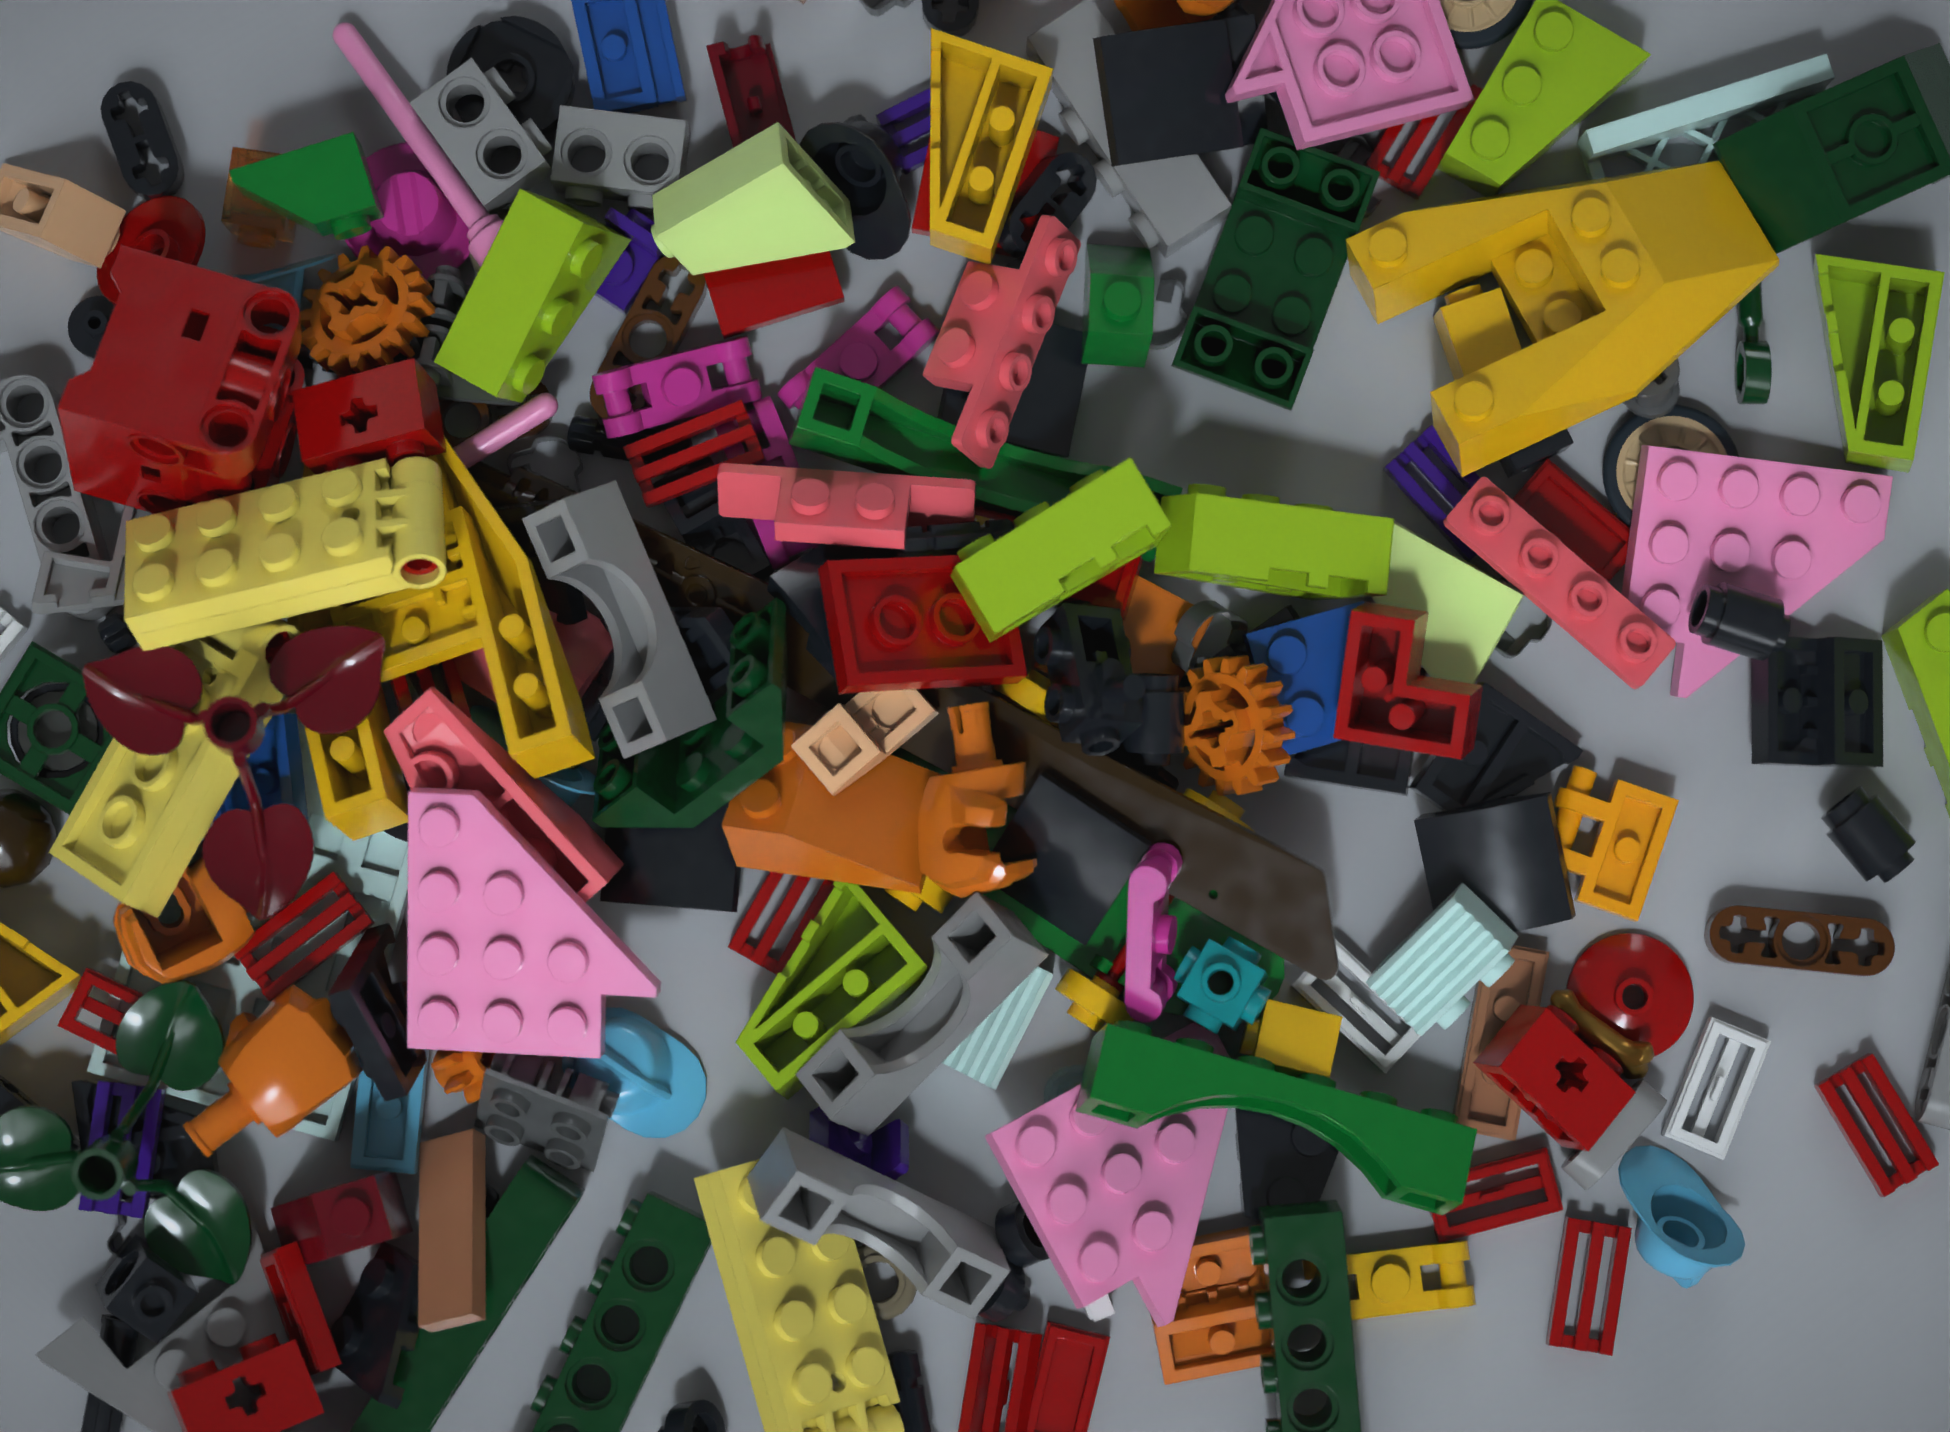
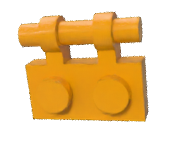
M1573 765L1566 788L1559 787L1553 806L1558 808L1556 821L1567 872L1581 876L1574 901L1636 922L1639 920L1679 800L1617 779L1613 783L1608 801L1606 802L1590 796L1597 773ZM1582 817L1600 822L1589 856L1572 851Z

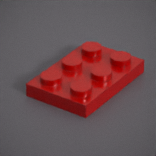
M958 555L828 560L818 568L839 694L1017 684L1027 677L1019 626L991 643L989 642L951 578L954 567L962 562Z

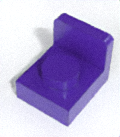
M610 207L604 216L606 225L632 240L595 295L626 315L653 265L665 255L660 251L653 239L651 226L654 222L632 208L629 209L626 215H623Z
M820 1106L810 1112L809 1140L895 1181L908 1172L909 1126L899 1118L867 1136L831 1121Z

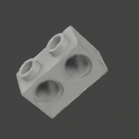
M470 58L409 103L491 215L496 214L513 202L520 188L528 191L551 174L552 169L543 156L553 150V148L531 118L520 125L506 105L516 97L494 66L483 74L474 60ZM469 94L483 97L484 108L477 119L471 122H459L453 118L454 106L460 98ZM506 145L520 148L521 161L516 169L506 174H498L491 171L490 159L498 148Z
M560 105L550 178L556 193L565 194L564 201L574 205L600 207L604 198L628 201L627 209L632 208L640 213L654 214L652 195L685 176L690 141L687 120ZM586 146H596L606 153L605 160L599 169L590 173H583L572 167V160L577 151ZM647 154H660L669 161L666 172L658 179L644 180L634 173L639 159Z

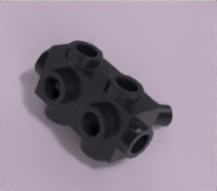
M1084 600L1063 603L1040 627L1034 639L1033 650L1035 660L1040 665H1047L1051 684L1044 701L1045 715L1050 722L1058 723L1061 742L1081 743L1082 752L1086 755L1100 756L1109 754L1117 750L1120 744L1143 723L1141 717V698L1145 693V682L1139 675L1133 674L1130 661L1131 644L1129 638L1125 635L1120 608L1093 606L1091 602Z

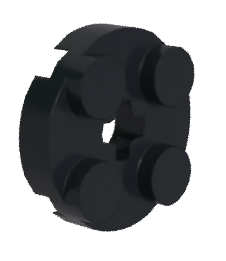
M520 16L500 17L501 21L490 22L483 27L478 25L469 30L453 49L446 75L470 58L474 60L483 74L493 66L497 72L500 70L504 73H509L514 65L523 68L522 80L527 86L522 92L514 91L513 94L516 98L506 106L520 125L531 118L544 136L553 131L558 125L560 105L571 106L575 90L573 65L558 37L539 22ZM469 94L456 102L454 107L463 122H471L480 116L484 108L483 97Z

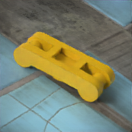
M1468 1240L1346 1254L1348 1275L1354 1274L1357 1298L1350 1299L1352 1320L1476 1305L1474 1285H1467L1464 1261L1470 1260ZM1302 1260L1304 1279L1312 1281L1316 1273V1265L1311 1261ZM1439 1264L1442 1288L1423 1290L1420 1266Z

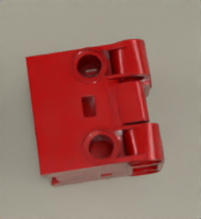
M121 245L110 272L120 294L93 364L89 371L68 380L57 408L74 491L156 514L278 484L288 466L297 434L292 391L306 387L304 369L301 362L297 359L302 342L300 310L297 301L290 293L280 288L268 287ZM275 323L285 328L280 331L263 325Z

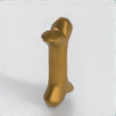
M1563 989L1553 992L1550 998L1551 1005L1564 1011L1579 1026L1577 1035L1594 1047L1612 1056L1622 1066L1625 1078L1642 1079L1646 1076L1649 1069L1647 1063H1650L1655 1055L1650 1042L1632 1041L1624 1037L1582 1007L1572 990Z

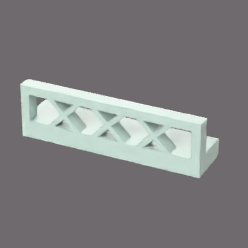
M1820 55L1585 130L1577 144L1589 180L1604 178L1605 174L1600 161L1619 155H1624L1646 166L1644 171L1671 168L1658 161V158L1667 141L1679 136H1683L1705 147L1698 163L1707 162L1711 153H1716L1713 144L1718 141L1727 121L1742 117L1752 123H1756L1766 118L1757 113L1758 111L1776 106L1772 113L1774 114L1784 109L1787 102L1809 95L1813 96L1826 90L1827 85L1835 78L1828 55ZM1717 125L1711 137L1698 132V130ZM1657 144L1651 157L1638 151V149Z

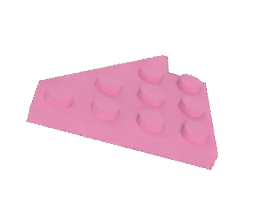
M1271 0L1225 93L1227 103H1232L1276 92L1297 151L1463 109L1474 100L1439 0Z
M1641 445L1621 594L1677 642L1670 695L1681 698L1689 697L1740 656V654L1704 644L1701 636L1690 633L1688 627L1690 610L1696 594L1704 584L1717 586L1721 582H1725L1780 599L1784 603V614L1791 615L1884 540L1893 476Z
M412 788L408 792L407 1048L601 1058L605 1053L606 995L657 998L661 992V981L479 790Z
M1195 1022L1163 1038L1175 1043L1178 1038H1192L1204 1041L1214 1047V1054L1230 1058L1218 1034L1207 1030ZM1080 1083L987 1134L985 1138L1076 1308L1086 1307L1132 1280L1157 1327L1165 1326L1172 1322L1178 1305L1228 1108L1196 1109L1169 1115L1136 1129L1075 1111L1082 1084Z

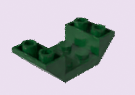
M1940 43L1905 54L1792 104L1713 144L1720 162L1776 254L1927 185L1935 184L1950 177V64Z
M1260 128L1171 366L1291 411L1348 257L1346 239L1358 233L1380 172L1315 147L1297 151L1293 139Z
M776 597L757 613L750 612L743 616L733 628L730 635L731 649L729 675L727 678L728 690L725 695L711 705L717 720L625 759L622 756L609 723L606 724L598 739V746L600 748L597 776L593 785L595 790L593 822L601 827L694 828L784 760L788 682L786 604Z

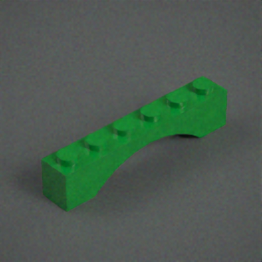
M815 367L806 386L788 443L876 473L970 479L976 483L975 505L1014 515L1016 518L1047 501L1050 507L1069 496L1071 494L1069 488L1083 478L1101 469L1106 473L1114 468L1112 466L1060 458L1004 443L1000 448L991 469L978 467L952 445L951 438L956 425L929 415L876 386ZM1142 475L1160 507L1162 497L1181 495L1183 488ZM1157 546L1141 555L1144 561L1151 562L1156 557Z
M1118 1020L1114 1022V1025L1107 1023L1092 1037L1075 1111L1136 1129L1165 1116L1196 1109L1237 1108L1270 1114L1307 1129L1338 1149L1365 1175L1383 1199L1442 1216L1463 1204L1477 1129L1458 1124L1459 1118L1453 1113L1433 1108L1421 1109L1419 1113L1398 1107V1100L1385 1093L1362 1091L1357 1095L1336 1089L1337 1083L1326 1076L1302 1073L1297 1078L1276 1072L1274 1063L1260 1057L1239 1056L1235 1060L1213 1053L1214 1047L1197 1039L1178 1038L1175 1043L1154 1037L1150 1027L1134 1021Z

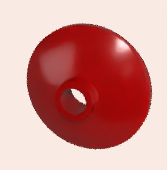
M162 196L148 200L126 214L119 226L120 236L115 248L106 256L102 267L96 270L99 289L114 305L116 304L120 291L113 281L110 272L121 245L197 266L206 238L205 223L198 209L181 197Z
M1625 933L1599 940L1580 955L1573 965L1567 980L1566 989L1574 992L1582 1007L1624 1037L1632 1041L1650 1042L1653 1046L1654 1056L1666 1051L1681 1037L1692 1015L1694 992L1691 977L1680 957L1666 944L1646 935ZM1631 984L1639 986L1644 992V1002L1637 1009L1628 1008L1622 999L1624 989ZM1581 1038L1589 1047H1594L1592 1044Z

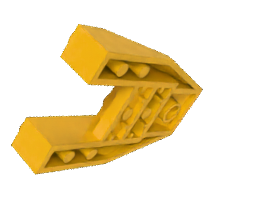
M1720 160L1524 189L1403 212L1346 239L1350 276L1377 325L1492 272L1532 342V345L1430 392L1433 426L1461 477L1636 397L1779 266L1778 256Z
M444 436L446 452L426 457L435 461L442 471L447 571L444 579L438 585L430 588H408L288 617L287 623L299 630L300 634L330 626H354L380 633L386 643L381 683L483 648L509 754L521 767L536 779L595 759L582 702L533 565ZM304 464L303 478L315 475ZM382 684L374 709L354 729L341 734H319L305 727L325 819L353 841L408 822V794L402 769L383 731L391 722Z

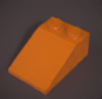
M785 721L784 760L731 799L726 810L722 828L736 866L921 894L926 875L920 872L919 809L929 778L942 774L890 754L870 771L834 796L791 747L813 725Z

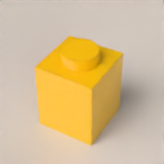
M1476 284L1454 291L1444 297L1447 305L1440 307L1433 317L1454 381L1522 349L1501 288L1483 293L1481 285Z
M1268 999L1254 1024L1245 1022L1239 1053L1271 1061L1276 1066V1072L1297 1078L1302 1073L1318 1074L1330 1078L1342 1017Z

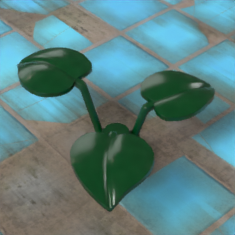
M188 980L161 984L137 1000L124 1015L116 1034L118 1061L127 1071L149 1076V1079L111 1135L98 1138L84 1151L72 1150L73 1133L70 1126L60 1115L45 1107L23 1105L13 1108L0 1116V1201L26 1210L50 1211L65 1206L79 1192L92 1200L108 1199L114 1196L120 1189L130 1196L134 1195L137 1191L162 1192L165 1195L152 1202L144 1218V1234L149 1249L179 1272L235 1284L244 1273L252 1245L251 1218L246 1201L239 1189L222 1174L207 1168H197L190 1171L177 1187L166 1179H137L134 1175L139 1164L138 1154L134 1146L126 1139L129 1131L157 1091L161 1081L172 1089L189 1091L211 1080L220 1068L218 1060L225 1047L222 1027L196 984Z

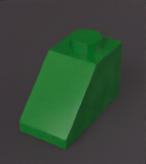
M354 132L229 170L234 185L243 196L323 237L333 234L336 240L353 238L372 229L370 222L384 218L362 145Z
M1101 244L1086 245L1081 364L1145 368L1153 336L1155 277L1150 249Z

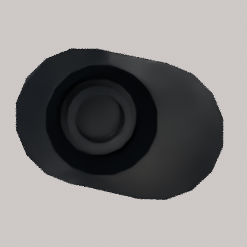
M861 114L849 117L844 123H821L809 129L799 145L850 201L855 243L846 247V249L868 260H885L898 253L909 238L911 217L907 200L899 183L902 176L903 156L897 142L887 131L876 124L867 122Z

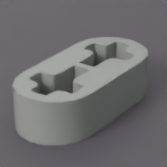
M1643 1078L1631 1086L1636 1093L1590 1151L1574 1149L1563 1162L1561 1168L1583 1189H1589L1604 1176L1652 1123L1667 1103V1100Z

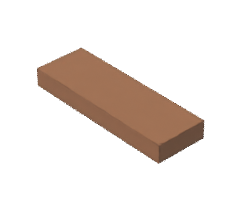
M1513 945L1508 952L1515 960L1511 967L1489 988L1480 980L1476 983L1453 1114L1459 1118L1458 1124L1477 1129V1134L1516 1141L1521 1108L1473 1063L1520 1004L1540 1006L1549 952Z
M473 1128L420 1142L418 1327L431 1333L486 1319V1135Z

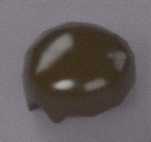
M0 789V887L6 888L32 882L50 864L52 855L49 851L57 838L52 817L46 808L17 789Z

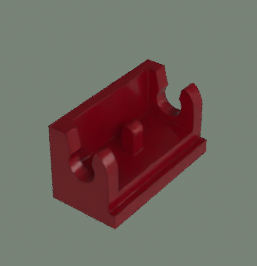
M751 35L748 38L747 44L735 48H729L728 44L723 41L707 45L710 64L733 148L777 122L796 141L771 44H764L761 35Z

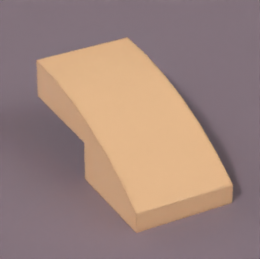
M919 689L859 692L847 704L838 703L795 741L791 747L827 790L835 796L903 745L936 717L939 712Z

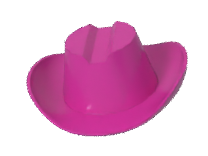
M408 143L393 144L366 158L384 218L370 222L372 226L370 231L345 239L353 254L358 258L361 247L368 245L378 256L385 246H389L399 257L406 254L422 271V276L426 280L430 275L435 274L438 266L448 265L459 268L470 254L468 250L469 239L467 238L469 228Z

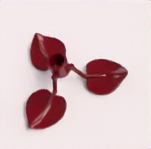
M330 626L301 633L290 639L278 650L269 667V677L273 686L282 695L287 697L286 699L270 704L260 702L252 707L249 702L240 697L226 696L217 699L207 710H202L199 713L191 711L198 705L203 694V683L200 673L191 659L183 652L172 647L165 646L143 651L140 646L106 659L85 664L82 673L91 707L104 728L122 746L141 755L157 756L169 754L181 744L185 734V723L194 726L203 725L207 738L225 755L233 757V763L237 767L251 811L243 809L229 810L212 823L203 843V860L211 880L223 893L244 907L258 920L269 919L285 908L300 891L309 874L314 857L313 832L302 812L291 804H276L263 810L262 800L251 772L247 755L257 750L263 741L265 734L263 719L268 716L288 713L294 708L300 722L307 729L315 733L341 734L359 726L374 709L380 693L382 666L386 647L383 636L378 632L354 626Z

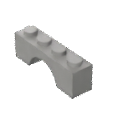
M1084 0L1027 37L1026 53L1029 58L1026 60L1053 68L1051 90L1064 108L1063 111L1058 113L1063 127L1076 145L1079 146L1083 142H1087L1099 160L1098 163L1093 165V168L1103 187L1113 198L1121 193L1135 213L1128 218V221L1141 243L1148 250L1156 245L1163 257L1167 258L1225 220L1229 215L1232 205L1197 154L1111 166L1093 38L1114 35L1116 33L1093 0Z
M616 480L563 498L522 518L547 579L565 582L583 592L598 608L608 626L614 649V668L611 680L600 696L599 702L623 758H628L717 720Z
M976 891L931 937L934 945L932 965L922 983L911 996L893 1011L876 1021L855 1028L840 1029L795 1074L831 1121L869 1136L1045 960L1049 954L1013 911Z
M784 1127L747 1176L760 1221L814 1246L824 1234H839L855 1239L874 1249L892 1262L907 1276L922 1296L972 1319L977 1316L1010 1272L1003 1250L997 1240L994 1227Z

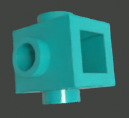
M1229 936L1223 946L1211 939H1208L1202 951L1192 946L1181 962L1173 979L1182 984L1177 993L1178 998L1188 1004L1183 1015L1215 1034L1218 1033L1222 1024L1237 1032L1243 1020L1253 1025L1272 992L1263 986L1268 978L1266 971L1256 966L1262 955ZM1225 971L1232 975L1234 984L1229 993L1216 995L1211 992L1209 979L1215 972Z

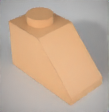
M3 163L0 168V231L69 260L97 268L102 267L106 256L113 251L119 240V226L126 210L67 179Z

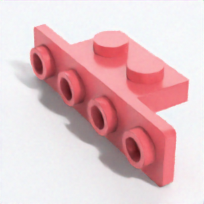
M1045 214L1040 216L1019 269L971 261L967 262L922 374L934 386L970 392L952 435L951 443L978 467L991 469L1000 448L1007 440L1009 425L1023 390L1030 382L1033 365L1044 337L1053 324L1055 310L1068 277L1074 271L1081 242L1055 216Z
M722 463L718 468L719 514L723 517L775 520V541L905 549L907 526L920 525L922 530L927 531V526L930 524L975 521L976 483L970 479Z
M1481 477L1445 517L1443 524L1447 529L1632 689H1639L1676 646L1675 640L1488 478Z

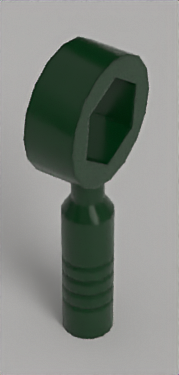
M1761 282L1737 303L1738 323L1743 329L1744 340L1738 343L1735 356L1734 382L1736 398L1739 404H1766L1770 395L1772 377L1771 352L1767 341H1759V327L1763 322Z

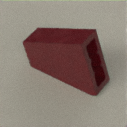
M391 1171L362 1178L270 1208L281 1247L297 1241L305 1265L413 1232L397 1174Z

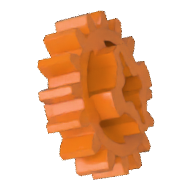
M366 245L361 247L358 260L352 262L344 253L338 255L339 269L333 274L322 268L317 272L323 284L319 290L305 289L303 296L312 306L310 309L300 312L301 324L306 328L302 332V343L311 351L309 355L325 371L332 369L341 378L352 375L354 371L360 373L374 369L378 365L393 364V358L399 353L408 358H412L415 355L413 347L409 343L413 337L422 338L428 336L430 331L420 320L434 314L436 307L426 298L433 291L432 285L422 276V271L406 254L399 257L391 247L385 246L377 256Z
M1247 655L1223 656L1203 660V667L1190 669L1187 672L1191 686L1179 688V690L1185 691L1184 746H1187L1189 751L1183 766L1186 770L1199 767L1201 770L1198 784L1201 787L1215 785L1217 795L1220 796L1235 793L1238 796L1262 791L1263 784L1273 783L1279 779L1275 766L1288 764L1291 759L1287 751L1282 748L1284 740L1295 738V731L1285 727L1283 717L1293 712L1292 705L1279 704L1277 696L1283 688L1282 682L1266 683L1268 666L1264 663L1250 665L1249 656Z

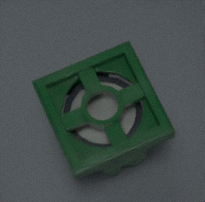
M32 641L0 692V774L70 815L113 737L101 724L91 707L84 685L83 669ZM51 682H67V683H70V684H66V683H65V684H47V685H44V686H42V687H40V688H38V689H36V690L30 692L24 699L21 698L28 690H30V689H32V688H35V687H37V686H39V685H41V684H43V683H51ZM10 715L13 716L10 723L11 744L21 763L15 759L8 744L7 722Z

